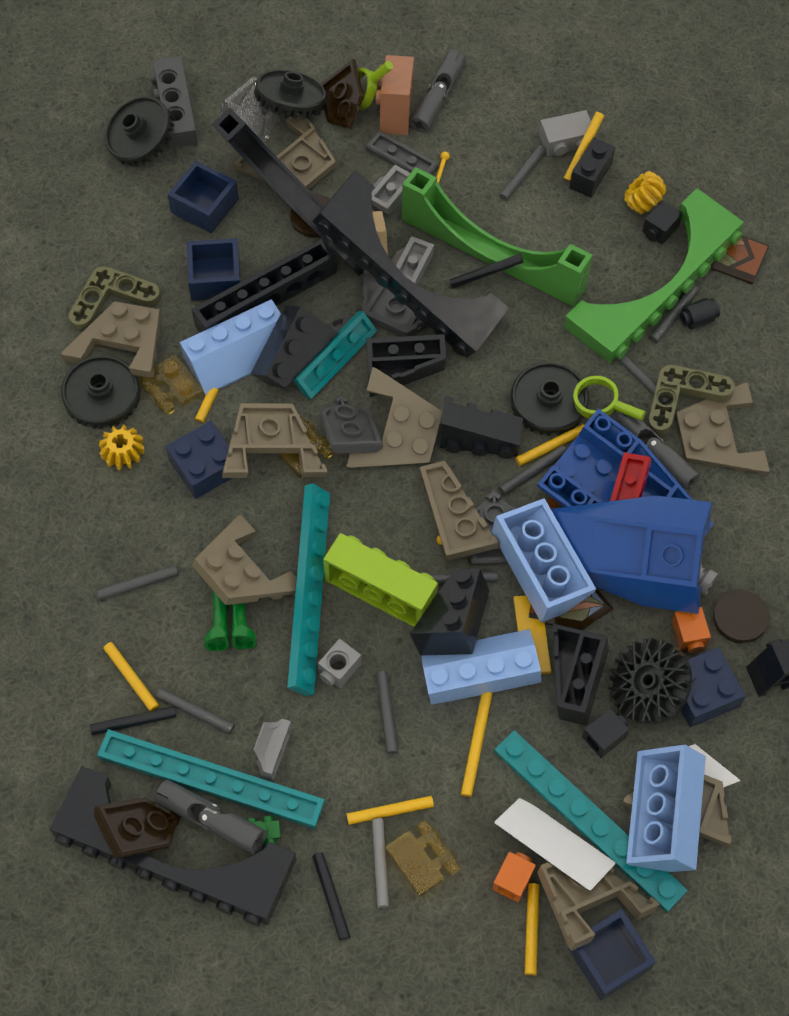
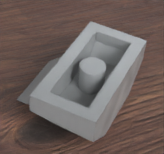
M394 165L386 176L380 177L373 185L375 189L372 191V205L387 215L393 213L402 202V184L410 173Z
M411 236L406 247L396 252L392 262L408 279L419 285L431 261L434 244Z
M281 719L277 722L263 723L254 747V752L258 758L256 763L262 779L274 781L292 731L291 721Z

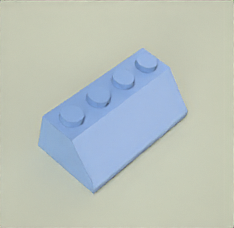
M272 299L180 342L182 357L205 395L212 388L222 389L251 375L281 314Z
M545 498L496 516L491 533L499 541V547L541 623L565 614L596 591L593 582Z
M530 629L476 640L473 654L421 655L431 705L479 696L487 692L493 693L542 683L541 669Z
M687 745L638 751L626 864L667 872L696 870L706 756Z

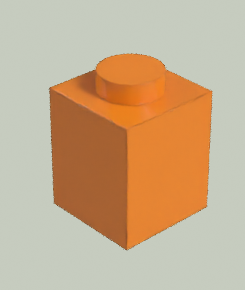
M699 607V614L676 611L671 623L679 649L681 651L688 650L690 654L703 651L707 647L711 636L702 607Z
M509 852L493 883L492 890L519 903L536 865L531 863L532 859L523 853L516 852V854Z

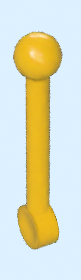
M446 151L440 155L442 160L436 175L438 184L445 163L450 158L449 153Z

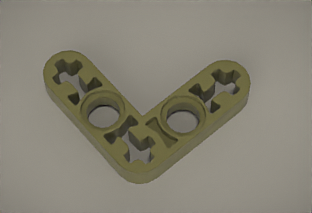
M98 267L92 272L70 310L69 320L72 327L76 330H85L95 320L109 294L143 306H154L161 299L159 287L153 282L110 267ZM105 275H107L108 280L104 279L100 284L99 277L103 278ZM124 283L133 285V288L129 291L120 290V286ZM150 291H153V295H149L148 298H145L144 293L148 294L150 293ZM90 295L99 296L98 301L94 303L86 301V298ZM84 308H86V319L77 321L76 317H81L84 313Z
M676 365L664 366L659 373L648 426L659 436L668 434L672 427L679 394L717 402H726L732 398L735 389L733 380L725 375ZM669 375H674L672 382L667 381ZM682 377H686L684 385L681 384ZM700 379L704 385L701 388H694L690 385L689 381ZM711 382V389L707 390L708 383ZM720 385L725 386L724 392L719 391ZM667 395L672 398L673 402L669 405H663L659 402L658 398ZM660 413H665L662 426H657Z

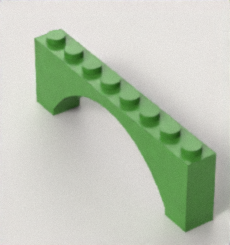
M417 167L414 168L402 184V221L489 265L521 253L524 263L503 270V272L572 307L576 306L586 291L592 254L572 244H569L566 249L559 251L539 252L522 249L503 242L469 220L444 193L437 182V177Z
M698 188L680 206V211L682 212L681 220L684 222L687 234L688 254L681 269L669 283L651 295L626 303L590 304L581 300L565 316L564 328L610 364L616 358L620 360L627 353L629 346L633 342H639L644 336L645 330L650 325L655 326L661 319L662 313L666 309L671 310L677 303L678 297L683 292L685 294L688 293L694 286L695 280L699 276L701 278L704 277L710 270L711 264L715 260L719 262L726 254L727 248L731 244L735 246L742 238L743 233L741 231L744 222Z

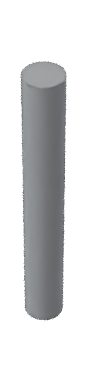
M376 818L372 820L377 908L389 907L384 820Z

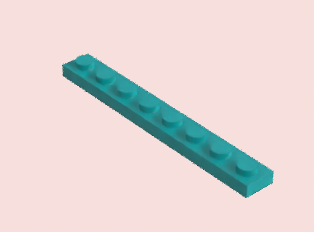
M314 483L305 485L287 685V688L303 696L314 695L324 578L323 559L326 553L330 493Z
M109 729L97 754L100 760L155 778L170 780L180 786L312 829H316L325 804V799Z
M515 730L494 749L496 755L599 851L613 860L615 865L650 898H654L666 913L686 894L688 890L669 872L626 864L629 835Z

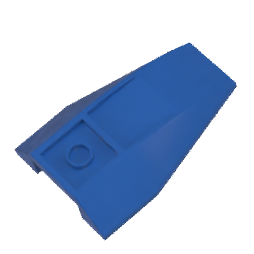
M599 408L584 425L577 438L557 463L552 465L537 484V487L564 507L609 502L623 454L626 452L651 457L652 462L642 497L665 496L693 500L641 439ZM710 520L709 530H710V528H711V527L713 526V524H714L711 520Z
M648 496L551 509L595 587L641 606L699 614L702 586L698 584L705 530H709L712 502L665 496Z

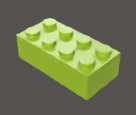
M340 533L323 559L326 582L415 627L437 595L438 582L431 575L423 572L420 574L412 570L407 563L401 560L395 561L387 557L380 549H371L363 545L358 538L351 535L346 536Z

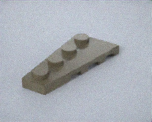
M441 461L421 466L420 474L446 560L449 561L499 548V541L495 535H492L483 517H480L474 503L463 491L462 485L447 462Z

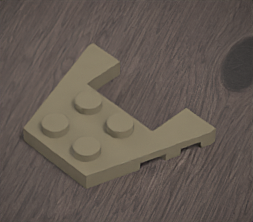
M298 113L296 119H293L292 116L286 119V126L296 133L299 138L276 157L310 190L336 168V160L324 141L317 135L312 122H309L306 117L303 119L302 115ZM242 157L234 162V168L237 171L263 180Z
M114 301L62 351L61 356L64 361L79 363L89 357L95 345L136 352L137 354L129 367L131 374L153 378L155 372L153 366L157 357L156 344L159 341L162 320L161 312L159 309Z
M372 367L366 391L393 399L382 439L383 448L378 452L350 453L346 467L359 468L430 463L443 411L377 368Z
M748 383L736 386L732 398L726 402L705 399L676 412L675 418L686 462L713 467L733 468L741 472L750 471L764 476L769 475L770 470L765 450L737 453L727 409L752 406L753 401Z
M240 404L222 478L247 477L246 453H298L302 478L325 477L327 468L318 458V451L307 437V430L293 404Z
M238 515L195 558L192 564L193 568L225 605L257 602L259 598L271 597L273 600L282 599L283 595L293 594L295 597L297 577L291 571L269 580L238 545L252 538L256 532L242 515Z
M550 862L542 864L537 872L568 948L571 951L592 942L596 935L579 915L580 913L617 897L633 917L639 920L656 912L660 904L651 897L648 900L638 893L639 887L631 881L625 883L614 875L613 868L606 873L592 890L586 889Z

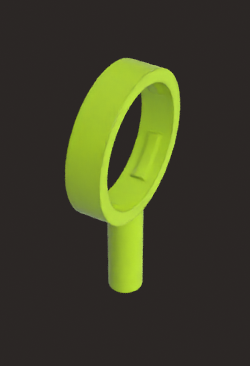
M386 61L374 72L365 68L358 69L360 80L366 75L368 81L360 110H365L371 105L376 95L377 82L393 69V64L390 61Z
M590 376L584 378L574 389V406L586 418H591L596 410H589L580 404L578 400L580 392L590 385H603L612 391L614 399L608 407L601 411L608 416L617 411L640 421L644 419L646 411L618 401V389L606 377Z

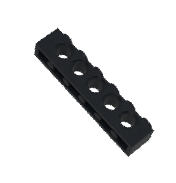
M323 239L312 243L192 308L195 327L199 332H203L271 299L276 306L336 274V255Z

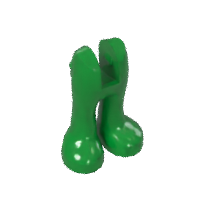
M212 590L213 624L204 639L205 649L208 651H224L228 649V606L232 607V645L239 650L254 648L257 645V637L254 631L247 625L246 603L225 605Z

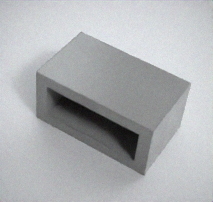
M587 110L540 120L539 136L543 147L546 149L547 156H562L567 152L578 149L591 123Z

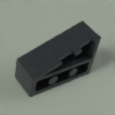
M285 306L251 374L270 386L286 388L339 332L302 307Z
M445 335L366 338L368 382L372 367L377 368L401 385L412 383L445 370ZM369 392V397H373V396H375V395H378V394H374V393H370V392Z
M445 396L440 448H444L451 453H457L460 450L470 451L478 456H483L487 453L496 454L504 459L519 456L522 417L494 409L490 413L477 410L476 404L468 403L466 407L452 403L453 398Z
M480 568L454 570L410 632L420 655L473 654L490 591Z
M553 624L556 697L559 719L587 726L609 652L608 637Z
M776 639L767 643V648L746 666L758 697L767 695L766 693L771 688L781 685L782 690L789 688V641Z

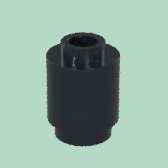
M703 298L683 305L682 312H680L682 324L688 326L691 330L714 322L715 318L720 316V309L714 298Z

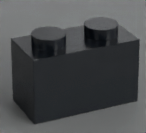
M593 137L572 171L569 188L591 198L613 164L616 147Z

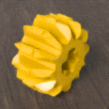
M648 171L645 174H640L637 179H634L632 184L628 185L629 189L624 193V200L635 212L640 214L646 211L649 212L663 199L662 196L666 193V185L659 175L657 176L654 172Z
M123 424L120 430L112 426V433L104 432V439L99 441L100 456L103 460H106L109 467L116 464V468L120 471L123 464H126L131 469V461L140 463V455H143L145 451L142 436L137 434V430L134 427L128 430L127 426Z

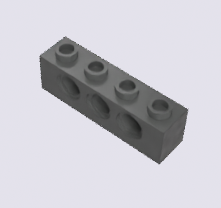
M177 56L153 60L155 70L150 71L152 84L158 85L157 89H153L155 98L160 100L172 113L173 118L171 120L175 124L172 127L174 131H168V134L172 137V140L168 141L169 149L198 144L182 57Z

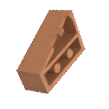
M386 55L385 62L390 61L393 64V69L378 81L376 105H380V131L385 134L408 135L414 57Z

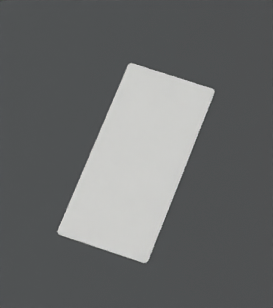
M521 798L513 803L495 821L496 825L588 890H592L615 865V862L539 808Z

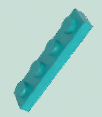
M358 311L293 380L307 399H312L366 343V338H371L377 332V329L364 311Z

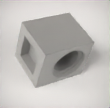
M339 638L318 662L319 677L327 685L333 686L335 684L341 689L361 666V654ZM337 662L345 665L341 670H335L331 666Z

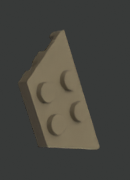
M704 775L699 836L729 847L732 839L728 830L727 806L724 804L723 782ZM633 792L624 798L623 806L632 809Z

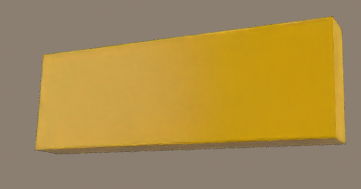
M526 595L513 596L517 632L530 629L541 674H551L545 622L541 623L539 619L529 618L531 604Z

